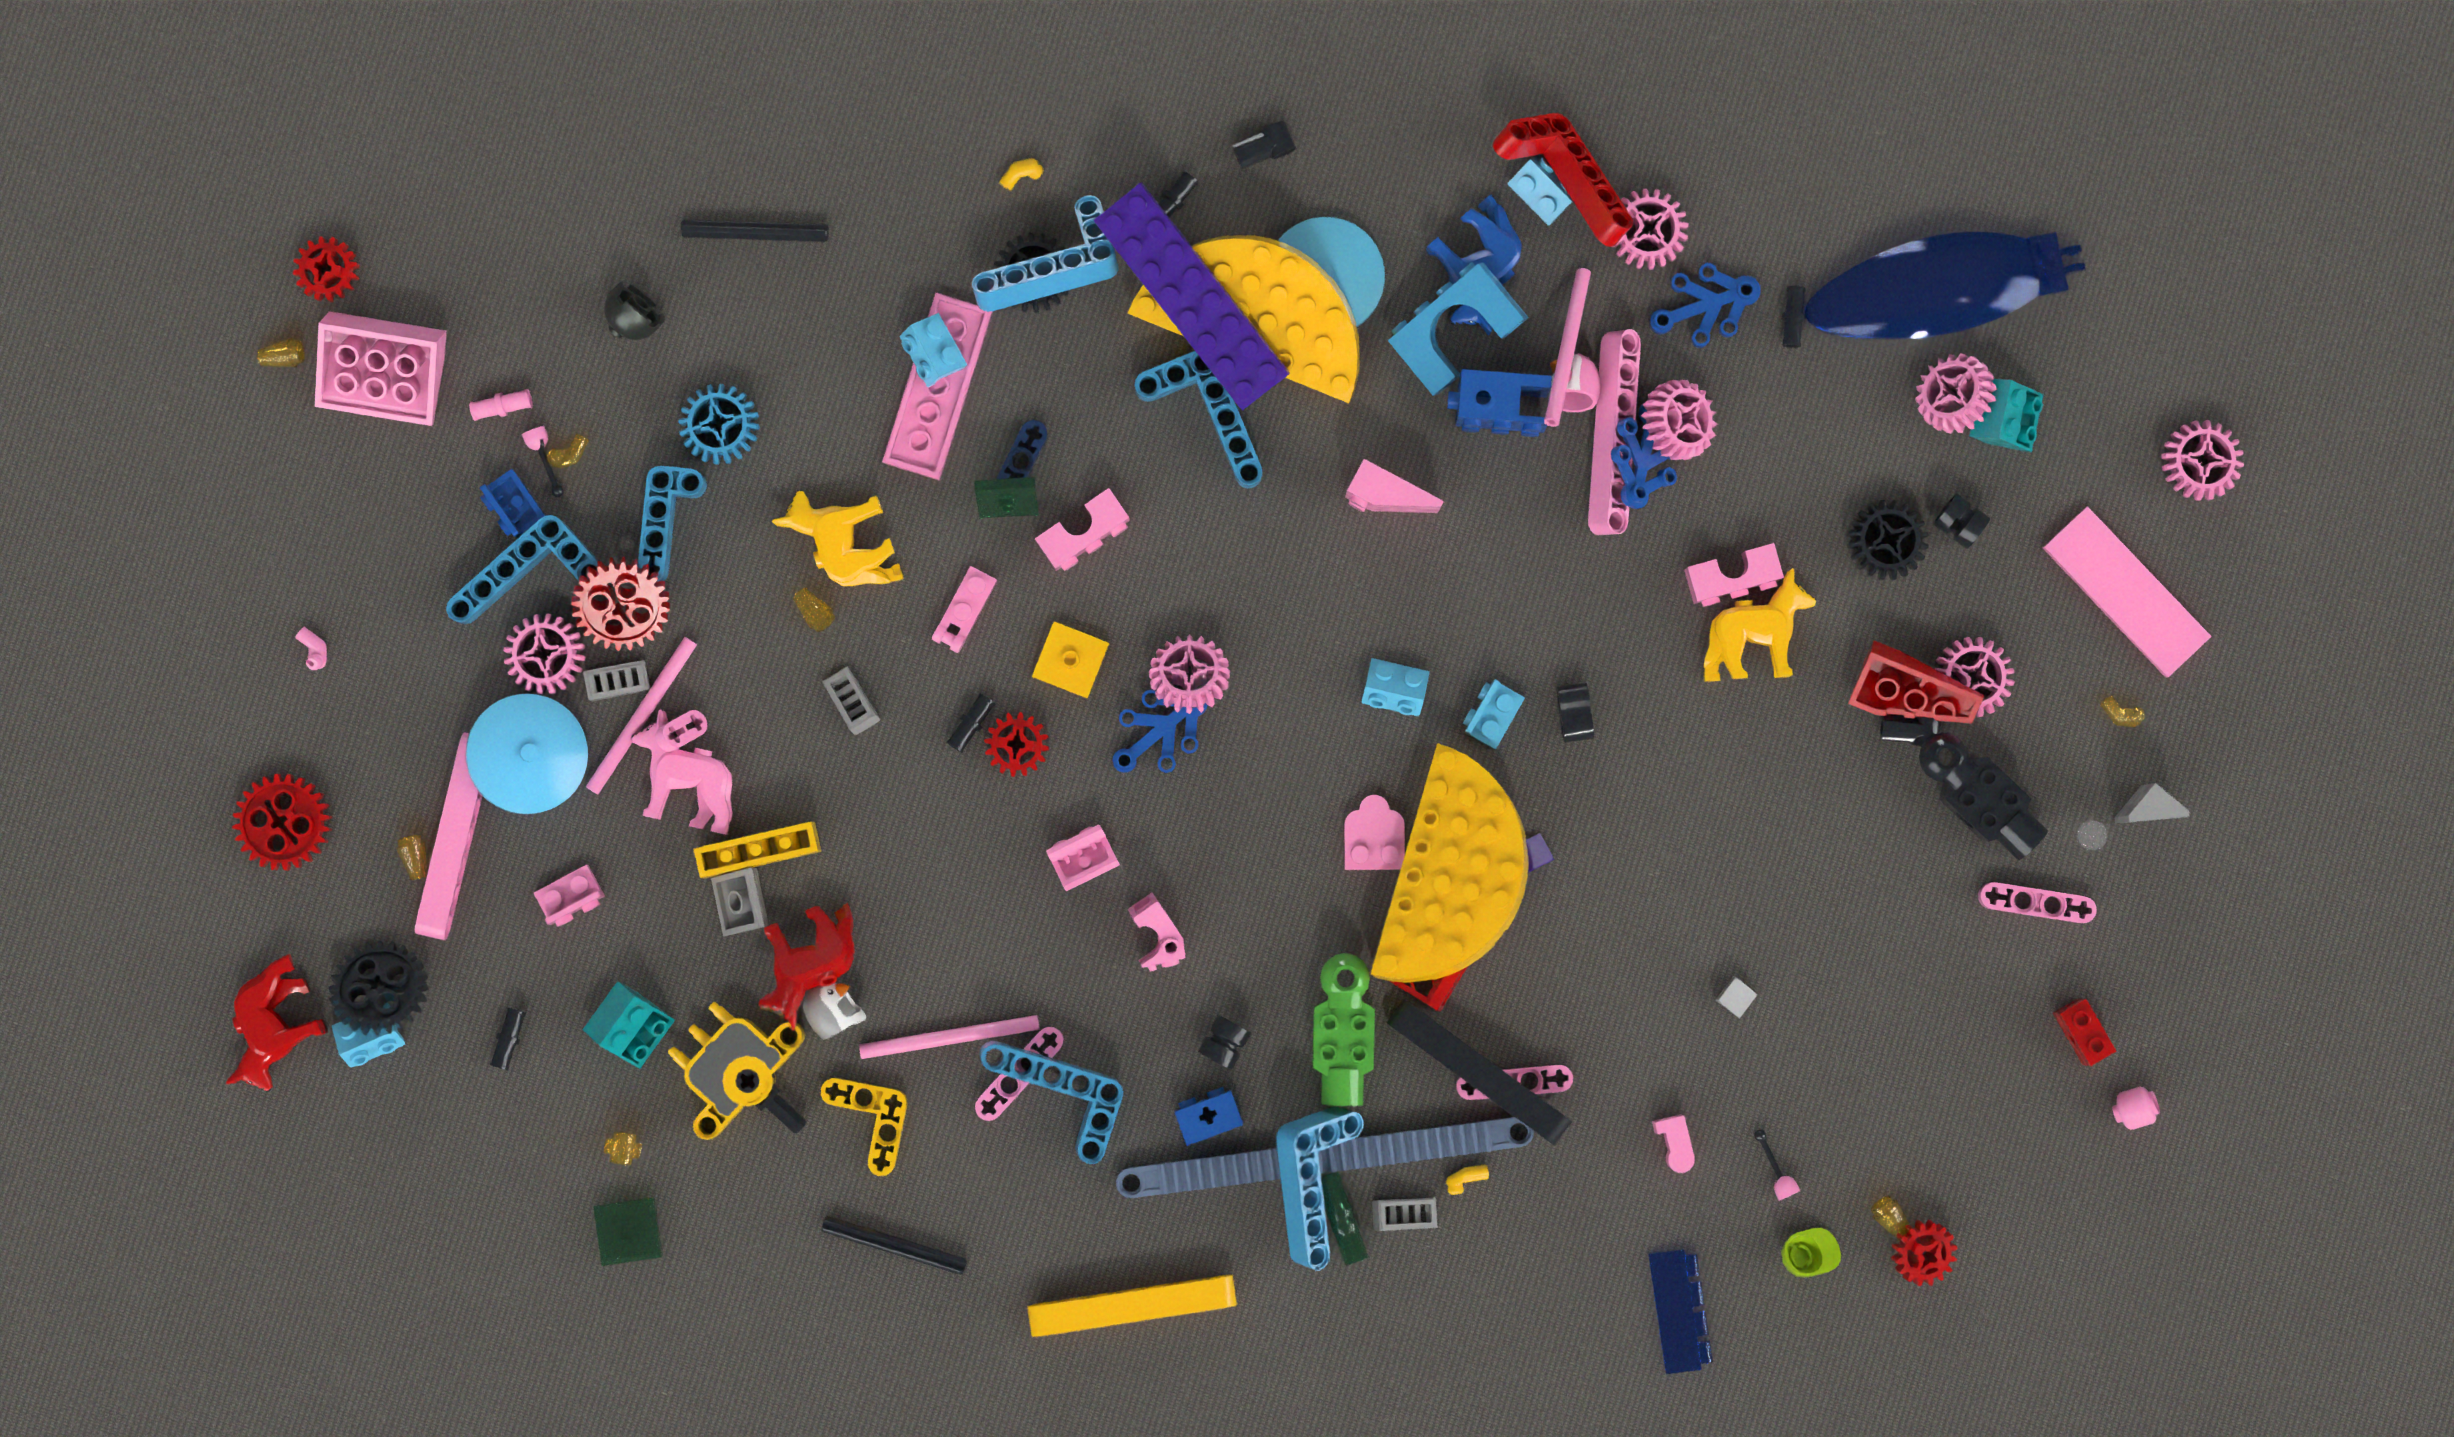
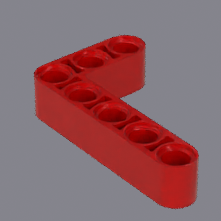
M1550 113L1511 120L1494 139V151L1506 160L1543 154L1592 232L1602 244L1608 247L1615 246L1632 227L1633 219L1571 122L1564 115Z

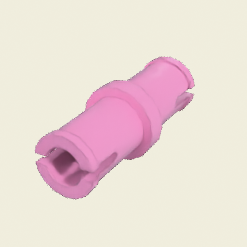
M529 389L506 395L497 393L493 398L469 403L471 416L474 421L495 415L504 417L508 415V412L532 408L533 406Z

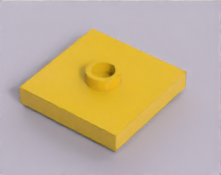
M1054 621L1032 677L1088 699L1110 643Z

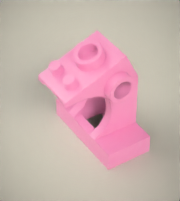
M1152 892L1128 908L1131 917L1139 928L1147 926L1153 928L1158 934V942L1155 948L1139 960L1143 968L1148 967L1149 971H1155L1158 964H1161L1162 967H1170L1179 964V960L1185 958L1183 938ZM1173 942L1171 946L1165 947L1167 943Z

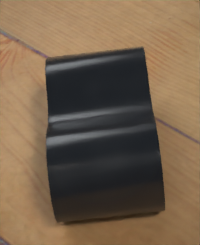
M1587 683L1557 686L1556 693L1563 742L1594 739V726Z

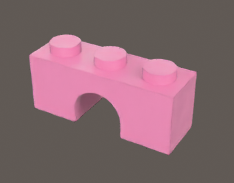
M1109 488L1084 505L1092 518L1091 527L1086 533L1082 535L1069 534L1061 523L1058 522L1035 538L1037 544L1056 571L1061 567L1064 571L1068 570L1079 561L1076 558L1085 551L1091 554L1103 545L1101 540L1109 534L1116 537L1128 528L1126 523L1130 521L1129 516Z
M1772 543L1743 552L1741 555L1744 562V571L1739 578L1733 579L1724 576L1719 569L1717 559L1684 569L1693 603L1702 602L1703 607L1720 603L1719 597L1728 594L1731 595L1732 599L1748 595V589L1759 586L1760 591L1777 587V581L1783 579L1784 576L1775 544Z

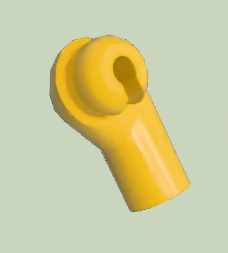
M1032 158L1015 161L999 183L1011 191L1021 177L1029 176L1032 179H1038L1043 173V167L1038 164L1037 160Z
M1486 1165L1464 1167L1448 1176L1445 1184L1448 1185V1193L1450 1195L1461 1194L1464 1192L1463 1183L1487 1180L1489 1178L1488 1167Z

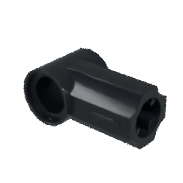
M1285 121L1271 124L1262 129L1261 133L1232 145L1241 169L1269 158L1278 159L1296 150Z
M1887 714L1882 716L1880 723V739L1909 742L1914 746L1921 747L1930 736L1940 733L1941 721L1928 717L1915 716V718H1905L1902 715Z

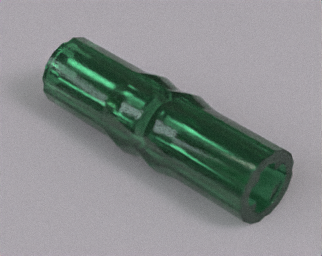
M1336 1171L1321 1176L1324 1208L1344 1264L1350 1265L1368 1258L1369 1256L1339 1172Z

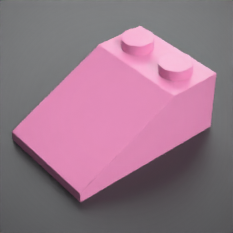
M1366 459L1360 465L1345 496L1350 499L1348 503L1350 506L1362 512L1368 509L1370 511L1438 513L1444 502Z

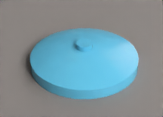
M1317 217L1294 225L1280 237L1278 241L1286 243L1311 257L1335 280L1351 307L1357 327L1371 316L1382 296L1385 270L1380 251L1366 232L1355 224L1343 219Z
M518 694L503 698L492 704L475 721L467 739L466 765L473 784L490 803L512 813L535 814L560 805L575 792L586 771L588 746L580 723L565 706L545 696Z

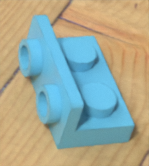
M1494 679L1492 684L1487 682L1484 684L1477 697L1482 700L1477 710L1470 709L1463 724L1467 726L1464 733L1496 750L1525 697Z

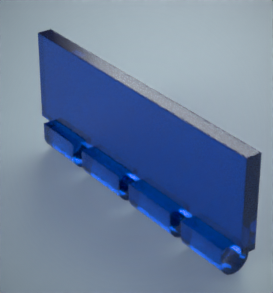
M1684 1249L1648 1254L1666 1374L1702 1370L1701 1364L1711 1363L1713 1358L1710 1340L1698 1341L1697 1337L1709 1335L1706 1311H1693V1307L1705 1305L1701 1280L1689 1282V1277L1700 1275L1697 1254L1685 1255Z

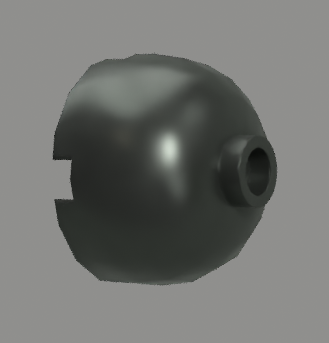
M621 281L605 300V318L610 324L608 328L618 338L625 337L629 340L646 339L665 322L662 312L657 315L652 309L657 304L645 292L632 284L626 288L623 286L624 282Z

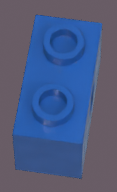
M1220 1087L1207 1092V1099L1197 1102L1195 1097L1178 1103L1180 1109L1174 1112L1187 1146L1243 1125L1231 1090L1225 1092L1224 1087ZM1204 1107H1208L1210 1111L1216 1110L1217 1114L1213 1116V1122L1208 1123L1206 1119L1200 1120L1199 1115L1203 1114Z

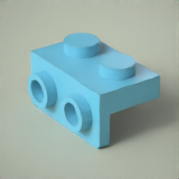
M1541 155L1531 158L1507 183L1548 226L1573 203V200L1550 164Z
M939 313L911 324L900 335L905 352L910 355L916 366L917 374L924 380L927 387L934 385L939 379L958 372L967 366L964 357Z
M1371 658L1361 702L1374 708L1393 710L1403 715L1419 716L1425 698L1430 671Z
M385 1003L382 1008L387 1009L391 1006L388 1003ZM342 1021L332 1025L338 1053L349 1067L363 1065L375 1057L391 1053L396 1048L405 1045L404 1038L398 1032L396 1024L392 1026V1034H388L385 1028H381L379 1036L375 1035L373 1029H370L369 1033L364 1035L361 1031V1026L354 1032L349 1026L350 1023L344 1025Z

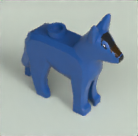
M1490 194L1478 205V208L1485 212L1489 218L1473 209H1470L1460 218L1463 223H1470L1477 229L1485 250L1478 251L1461 259L1439 237L1427 246L1426 252L1440 260L1452 284L1462 278L1459 272L1472 262L1475 266L1478 263L1484 262L1502 285L1515 275L1512 269L1520 261L1522 244L1510 225L1505 210L1500 204H1497ZM1461 305L1450 317L1452 325H1480L1487 335H1490L1492 332V327L1486 319L1470 306Z

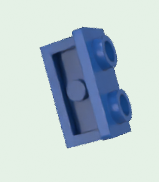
M510 469L488 486L484 484L480 487L484 493L480 497L490 512L495 509L501 519L497 522L507 536L512 534L514 537L519 538L540 518L546 516L514 469Z

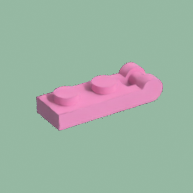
M970 566L931 640L939 644L943 642L951 646L950 650L959 653L998 580ZM951 624L961 628L957 636L947 631Z

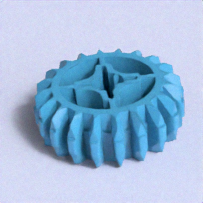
M719 384L717 393H715L712 385H707V395H704L698 389L696 394L700 398L699 400L695 401L691 397L687 398L692 408H681V412L688 415V418H680L678 423L688 426V428L679 431L681 437L690 436L685 440L684 445L687 448L695 445L691 452L692 455L696 457L703 451L701 459L703 462H707L711 455H713V463L715 465H719L721 456L724 457L727 464H730L732 460L730 454L734 453L739 460L742 458V454L739 452L741 447L750 452L751 447L746 443L747 439L754 442L757 441V437L751 434L750 430L756 431L760 429L759 424L751 423L752 420L759 418V414L757 412L748 413L755 406L754 403L748 401L743 404L747 397L744 392L735 398L737 389L734 386H731L727 394H725L726 388L724 384ZM718 401L734 404L739 408L741 414H723ZM710 405L709 417L699 422V425H696L699 413L704 407ZM717 415L721 418L723 422L727 420V422L722 425L721 434L715 427L713 429L711 428L712 425L717 424ZM739 424H742L739 436L734 442L729 444L730 431L738 427ZM698 434H714L720 448L709 447L703 444L698 438Z

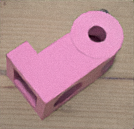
M1679 1114L1652 1121L1654 1132L1656 1134H1664L1668 1150L1666 1153L1668 1167L1679 1173L1689 1171L1694 1164V1154L1684 1115Z

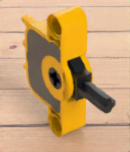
M712 1002L709 1010L724 1025L712 1038L695 1024L690 1026L688 1031L703 1046L692 1060L674 1046L668 1051L673 1060L685 1070V1081L690 1089L708 1104L694 1120V1132L701 1139L708 1140L717 1137L741 1112L743 1106L755 1105L761 1111L767 1108L787 1128L797 1134L806 1125L807 1121L778 1095L781 1089L775 1084V1071L780 1069L801 1046L805 1039L804 1029L800 1024L796 1023L797 1040L793 1044H788L783 1040L782 1035L783 1031L790 1027L789 1022L780 1025L769 1037L752 1021L746 1018L735 1019L722 1006ZM744 1074L747 1076L755 1075L753 1082L756 1084L755 1087L752 1085L744 1086L746 1081L743 1077ZM705 1117H711L716 1123V1129L711 1134L706 1133L702 1129L701 1123Z

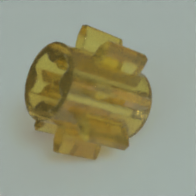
M615 1131L613 1139H606L603 1153L610 1154L609 1162L632 1165L633 1158H640L642 1144L636 1143L637 1135Z

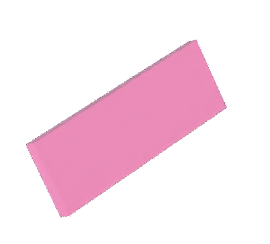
M935 293L928 317L937 313L940 314L967 366L958 372L939 379L934 385L927 387L924 380L917 374L916 366L913 363L882 462L940 481L993 311H983L978 305Z
M2088 506L2043 547L2049 556L2166 678L2173 674L2212 637Z

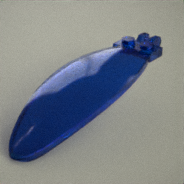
M1957 232L1935 235L1886 250L1837 276L1810 298L1805 307L1807 321L1817 329L1838 336L1890 340L1942 336L1994 321L2021 308L2036 297L2064 293L2069 290L2066 275L2085 271L2086 267L2085 263L2063 266L2062 257L2078 255L2082 252L2081 245L2060 249L2056 232L2028 238L1993 232Z

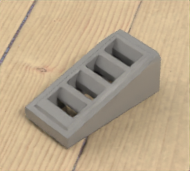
M645 660L583 671L588 699L592 702L650 690ZM631 669H637L640 685L634 686ZM622 671L625 673L627 683L625 688H622L619 674ZM607 674H612L614 690L609 688ZM597 676H600L603 692L597 691L595 681Z
M848 666L822 681L849 730L854 735L860 734L880 721L875 709ZM847 679L849 680L850 683L848 685H846L838 691H835L834 687L843 683ZM853 690L856 692L854 695L850 696L844 701H841L840 698H842L843 696L847 695ZM861 701V705L850 712L847 711V708ZM867 711L866 714L862 715L861 717L857 718L856 720H853L854 718L860 716L861 714H863V713H865V712Z
M1436 1197L1372 1201L1374 1231L1438 1228ZM1420 1204H1425L1426 1222H1421ZM1408 1205H1413V1223H1409ZM1385 1206H1388L1389 1224H1386ZM1396 1206H1400L1401 1223H1397Z

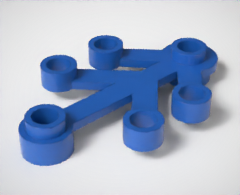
M1705 263L1698 271L1700 280L1703 282L1713 281L1728 289V291L1717 294L1689 281L1685 274L1678 273L1671 279V288L1675 292L1687 293L1701 301L1670 312L1666 309L1656 310L1649 319V326L1656 334H1666L1671 330L1674 323L1706 312L1699 328L1691 336L1692 344L1697 348H1703L1710 341L1709 333L1721 307L1733 302L1727 319L1723 320L1719 326L1720 334L1723 337L1730 338L1738 330L1737 322L1744 307L1755 303L1760 296V285L1755 278L1741 276L1734 279L1717 271L1715 265ZM1710 268L1713 271V276L1710 278L1705 277L1702 270ZM1682 278L1685 281V286L1682 288L1677 287L1674 282L1675 279ZM1741 286H1749L1751 294H1742ZM1665 316L1668 320L1667 325H1659L1657 317ZM1725 323L1733 325L1734 330L1732 333L1724 331L1723 325ZM1696 334H1704L1706 341L1698 343L1695 339Z
M1642 403L1639 408V417L1646 424V419L1641 417L1644 412H1647L1643 406L1644 403ZM1629 417L1620 420L1617 424V431L1623 436L1626 445L1614 447L1611 451V458L1617 464L1625 483L1620 492L1622 502L1628 507L1639 509L1647 504L1649 493L1660 487L1675 484L1677 475L1674 469L1668 467L1659 470L1656 477L1645 482L1649 469L1667 459H1671L1669 456H1661L1660 450L1652 453L1654 441L1646 440L1649 435L1646 429L1643 431L1641 445H1639L1635 436L1638 429L1637 423L1633 418ZM1631 457L1636 466L1634 473L1628 463Z
M1147 690L1143 693L1142 703L1147 708H1154L1157 705L1165 706L1164 699H1157L1152 705L1145 702L1146 695L1152 693L1156 696V691ZM1206 703L1203 704L1204 710L1202 713L1195 707L1188 714L1186 707H1182L1178 713L1174 710L1168 716L1135 713L1130 709L1123 710L1119 715V721L1122 726L1129 728L1134 725L1152 726L1154 728L1131 748L1120 749L1114 754L1113 765L1116 770L1122 773L1132 771L1137 763L1136 758L1163 736L1162 755L1158 760V768L1164 773L1172 772L1176 766L1175 759L1173 758L1176 725L1186 717L1185 737L1181 740L1180 745L1185 753H1194L1198 749V740L1196 739L1198 716L1206 711L1208 705ZM1125 713H1131L1134 716L1132 723L1125 724L1122 721ZM1187 739H1192V740H1194V742H1195V747H1194V749H1192V750H1187V749H1185V748H1184V742H1185V740H1187ZM1128 755L1130 757L1129 765L1121 766L1119 764L1120 756ZM1165 758L1171 759L1173 763L1172 767L1168 770L1161 767V761Z

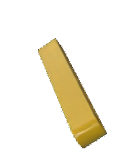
M1228 1274L1038 1303L1027 1306L1031 1336L1038 1337L1236 1306L1237 1300L1233 1275Z

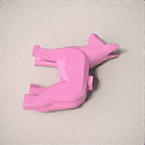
M660 709L658 711L657 723L649 725L643 731L631 737L633 743L640 747L648 748L652 752L650 764L652 793L649 806L644 809L643 816L661 820L671 789L697 787L699 810L696 817L690 821L689 826L704 829L714 814L715 822L711 826V831L728 835L729 822H731L733 815L731 803L732 774L723 761L711 757L712 751L695 748L694 753L682 751L680 748L670 752L661 749L656 742L655 734L657 729L668 723L666 712ZM673 732L667 735L670 740L675 738Z

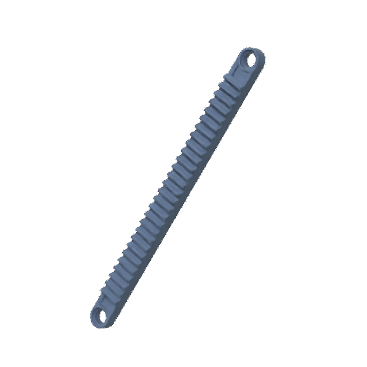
M1507 1117L1356 1137L1318 1151L1320 1174L1523 1147L1531 1142L1534 1131L1526 1126L1527 1134L1522 1140L1513 1139L1510 1135L1511 1127L1516 1123L1522 1122L1516 1117ZM1277 1148L1128 1167L1119 1173L1116 1179V1186L1121 1195L1127 1198H1137L1281 1179ZM1128 1174H1134L1140 1180V1186L1135 1191H1128L1123 1187V1178Z

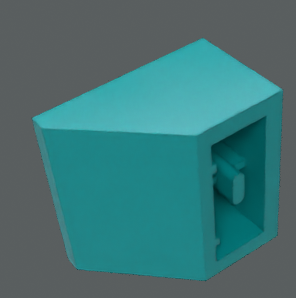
M1994 379L1992 382L1996 385L1997 390L1992 392V394L1995 396L1996 401L1988 403L1991 412L1984 411L1982 414L1984 422L1974 421V429L1970 430L1969 436L1987 444L2032 452L2033 444L2037 437L2036 429L2039 414L2043 407L2042 400L2044 394L2013 380Z
M617 981L585 1025L583 1031L599 1046L640 1069L675 1019L638 992Z

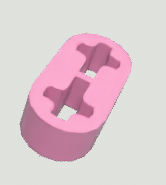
M691 710L657 729L655 734L656 742L664 751H674L703 735L707 730V720L701 712ZM693 721L695 727L687 730L685 725ZM675 731L678 736L670 740L667 735Z

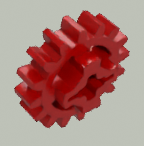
M322 236L319 237L318 244L313 243L311 240L307 241L309 249L306 251L299 248L298 251L303 256L301 259L293 260L294 263L299 265V269L292 271L293 275L301 277L296 282L297 286L300 288L306 287L304 293L309 297L314 294L315 299L319 302L322 301L324 296L329 302H333L335 294L342 299L345 298L343 290L347 288L353 291L354 288L350 281L359 280V277L353 273V270L360 268V265L357 262L351 261L356 257V254L353 251L346 252L349 246L344 242L338 246V240L334 237H331L329 243ZM321 252V255L312 259L317 253ZM338 253L344 261L345 268L341 267L338 263ZM328 265L332 267L330 272H321L322 267L326 268ZM308 271L313 273L315 285L311 283ZM338 280H341L338 284L331 287L333 283L337 282Z
M1019 712L1017 719H1013L1012 715L1007 713L1006 722L1003 723L1002 720L997 718L996 722L999 727L997 729L988 728V731L993 736L984 740L985 743L991 745V749L985 751V754L994 755L995 758L990 764L995 766L1000 763V773L1003 774L1007 769H1010L1011 777H1015L1017 771L1021 770L1025 777L1027 776L1028 768L1031 767L1034 771L1038 770L1035 764L1037 761H1046L1041 753L1050 749L1048 746L1043 745V741L1047 740L1049 736L1048 734L1040 735L1039 732L1044 726L1042 724L1034 726L1035 718L1033 716H1030L1025 721L1022 712ZM1014 725L1012 733L1007 737H999L1003 730ZM1025 727L1034 733L1037 742L1027 739L1024 735ZM1019 731L1020 741L1025 743V747L1019 748L1015 759L1014 749L1009 746V743L1016 740ZM997 748L1007 751L1009 763L1000 757ZM1028 752L1035 753L1032 759L1020 765L1021 758Z
M1929 1219L1925 1225L1920 1220H1916L1915 1228L1905 1225L1907 1233L1905 1235L1897 1233L1896 1236L1900 1243L1892 1244V1248L1897 1251V1254L1891 1256V1260L1898 1264L1895 1270L1903 1274L1902 1277L1908 1282L1913 1280L1918 1286H1921L1923 1281L1932 1286L1933 1278L1935 1277L1943 1281L1942 1273L1944 1271L1952 1272L1951 1267L1948 1266L1949 1262L1957 1261V1258L1951 1254V1252L1958 1249L1957 1245L1951 1242L1954 1236L1946 1231L1944 1226L1939 1223L1936 1225V1223Z

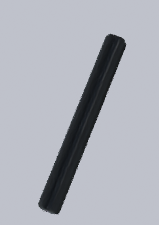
M683 220L681 223V235L684 238L826 242L829 236V229L826 224Z
M830 1216L825 1217L821 1231L959 1275L963 1274L967 1264L965 1258Z

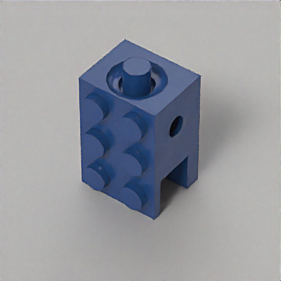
M1462 369L1458 379V392L1448 391L1447 409H1456L1455 426L1462 427L1461 430L1464 432H1479V428L1491 429L1493 434L1507 435L1509 430L1521 431L1522 436L1538 437L1539 433H1544L1548 426L1544 422L1545 417L1519 415L1520 396L1547 398L1551 389L1552 376Z

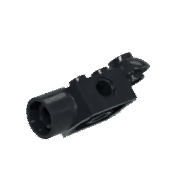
M1937 733L1925 740L1919 753L1921 768L1933 780L1945 782L1939 800L1981 841L1990 842L1997 839L2017 860H2021L2044 839L2048 830L2028 811L2031 798L1989 757L1970 759L1967 747L1954 734ZM1943 749L1949 750L1952 755L1951 762L1946 766L1941 764L1938 758L1940 751Z

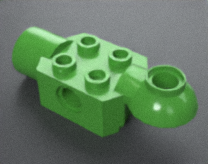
M1343 953L1328 959L1322 967L1320 975L1321 986L1328 999L1314 1006L1312 1067L1322 1073V1105L1363 1106L1364 1074L1374 1070L1375 1009L1361 1001V997L1369 986V969L1364 961L1356 955ZM1344 969L1350 970L1354 975L1353 983L1348 987H1342L1337 982L1338 973Z

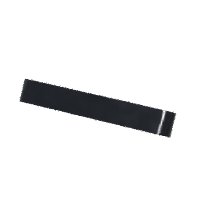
M1403 999L1386 1022L1554 1146L1572 1123L1565 1115L1407 1000Z

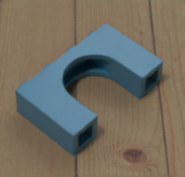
M1473 262L1459 272L1462 278L1454 284L1451 282L1446 283L1436 292L1439 297L1431 304L1428 301L1424 302L1414 311L1416 315L1414 319L1409 323L1406 320L1402 321L1391 331L1394 336L1388 342L1433 396L1442 392L1460 376L1457 369L1440 350L1436 341V325L1445 310L1457 304L1467 305L1476 309L1500 338L1507 337L1529 318L1484 262L1478 263L1476 266Z

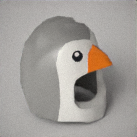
M836 982L830 986L819 985L809 989L805 994L803 1009L806 1018L814 1032L823 1040L836 1035L850 1025H857L866 1020V1014L861 1007L855 1004L847 992L850 988L849 985L837 984Z

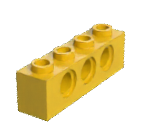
M807 822L694 848L700 878H709L822 852L815 822Z

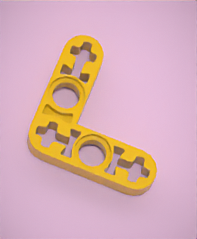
M841 1078L826 1080L821 1087V1097L827 1104L877 1114L868 1157V1167L877 1176L889 1174L894 1169L897 1161L907 1110L906 1095L897 1089ZM834 1083H837L838 1089L849 1091L848 1085L854 1086L850 1094L851 1104L845 1103L847 1096L839 1095L835 1100H832L831 1094L827 1093V1087H833ZM860 1089H868L873 1095L872 1102L867 1106L859 1105L856 1101V1093ZM893 1094L897 1095V1100L902 1102L901 1107L895 1108L893 1116H900L899 1122L893 1119H882V1113L889 1115L890 1105L885 1104L886 1099H891ZM884 1124H891L896 1129V1136L891 1141H885L879 1135V1130ZM876 1143L883 1146H894L893 1152L890 1150L886 1151L885 1159L890 1161V1166H885L883 1171L878 1170V1164L874 1163V1158H879L882 1148L876 1149Z

